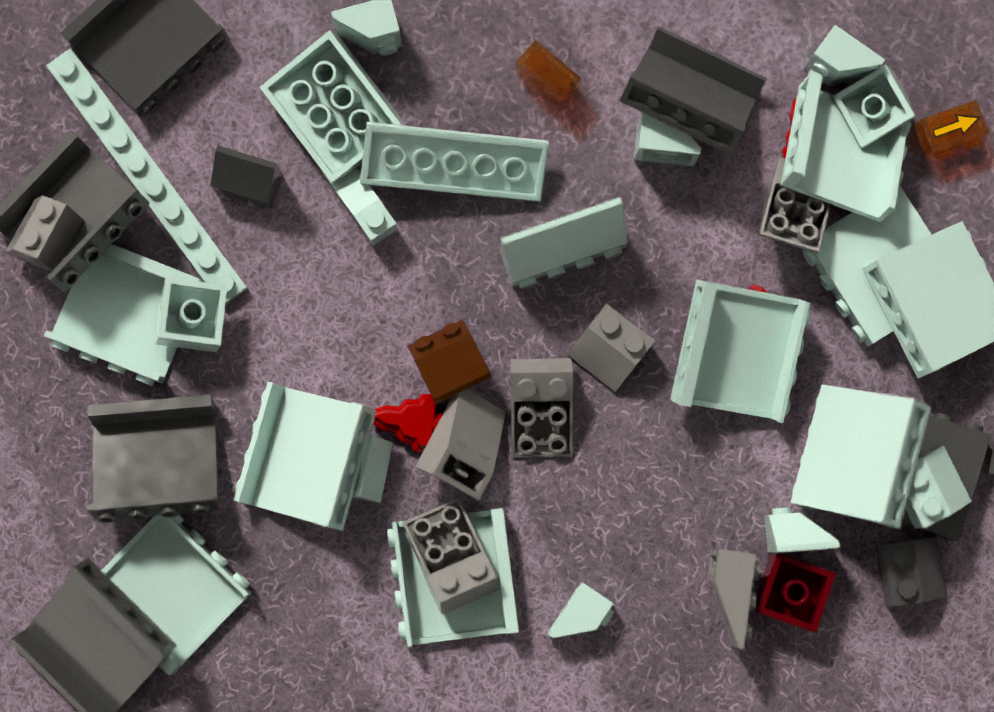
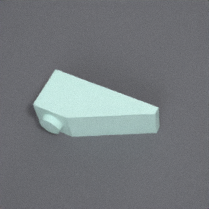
M357 168L334 183H331L322 171L372 246L398 230L396 222L369 185L360 184L361 173Z

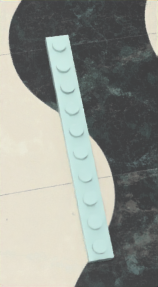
M71 48L46 66L130 181L150 202L149 206L205 283L227 285L225 305L247 290L246 285Z

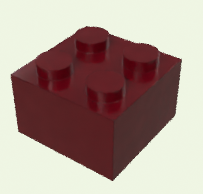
M771 552L756 595L753 612L816 633L836 573L777 552Z

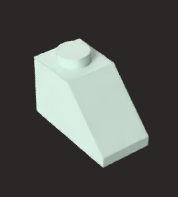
M581 582L547 634L552 638L597 630L599 625L605 627L614 614V611L610 609L614 603Z

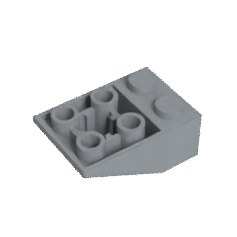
M779 157L767 187L758 236L818 254L831 204L781 186L785 158Z
M571 358L510 359L512 458L573 457V368Z
M468 389L454 395L415 467L456 490L479 500L494 473L506 412Z
M459 498L402 522L441 615L498 590L497 576Z
M711 549L707 581L731 646L744 649L745 643H749L751 639L752 625L747 624L749 611L753 612L755 608L756 593L751 592L753 580H757L759 576L760 562L755 561L756 554Z

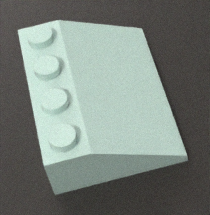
M330 30L260 86V89L331 183L336 182L362 165L366 122L407 126L341 38Z
M621 198L501 238L500 254L512 287L519 285L520 289L527 288L537 283L536 278L548 275L549 279L561 276L566 273L565 268L574 265L577 266V269L594 264V258L605 255L606 259L621 255L623 253L622 249L626 248L628 244Z

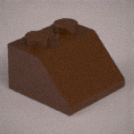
M463 319L456 323H449L443 329L429 336L420 337L414 343L408 345L409 351L435 404L492 377Z

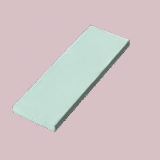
M366 122L360 184L541 202L549 142L547 140Z

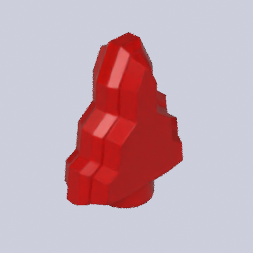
M421 394L418 399H405L399 406L385 405L376 408L373 425L382 431L395 433L400 442L411 445L414 452L423 453L443 413H437V404H435L431 394Z

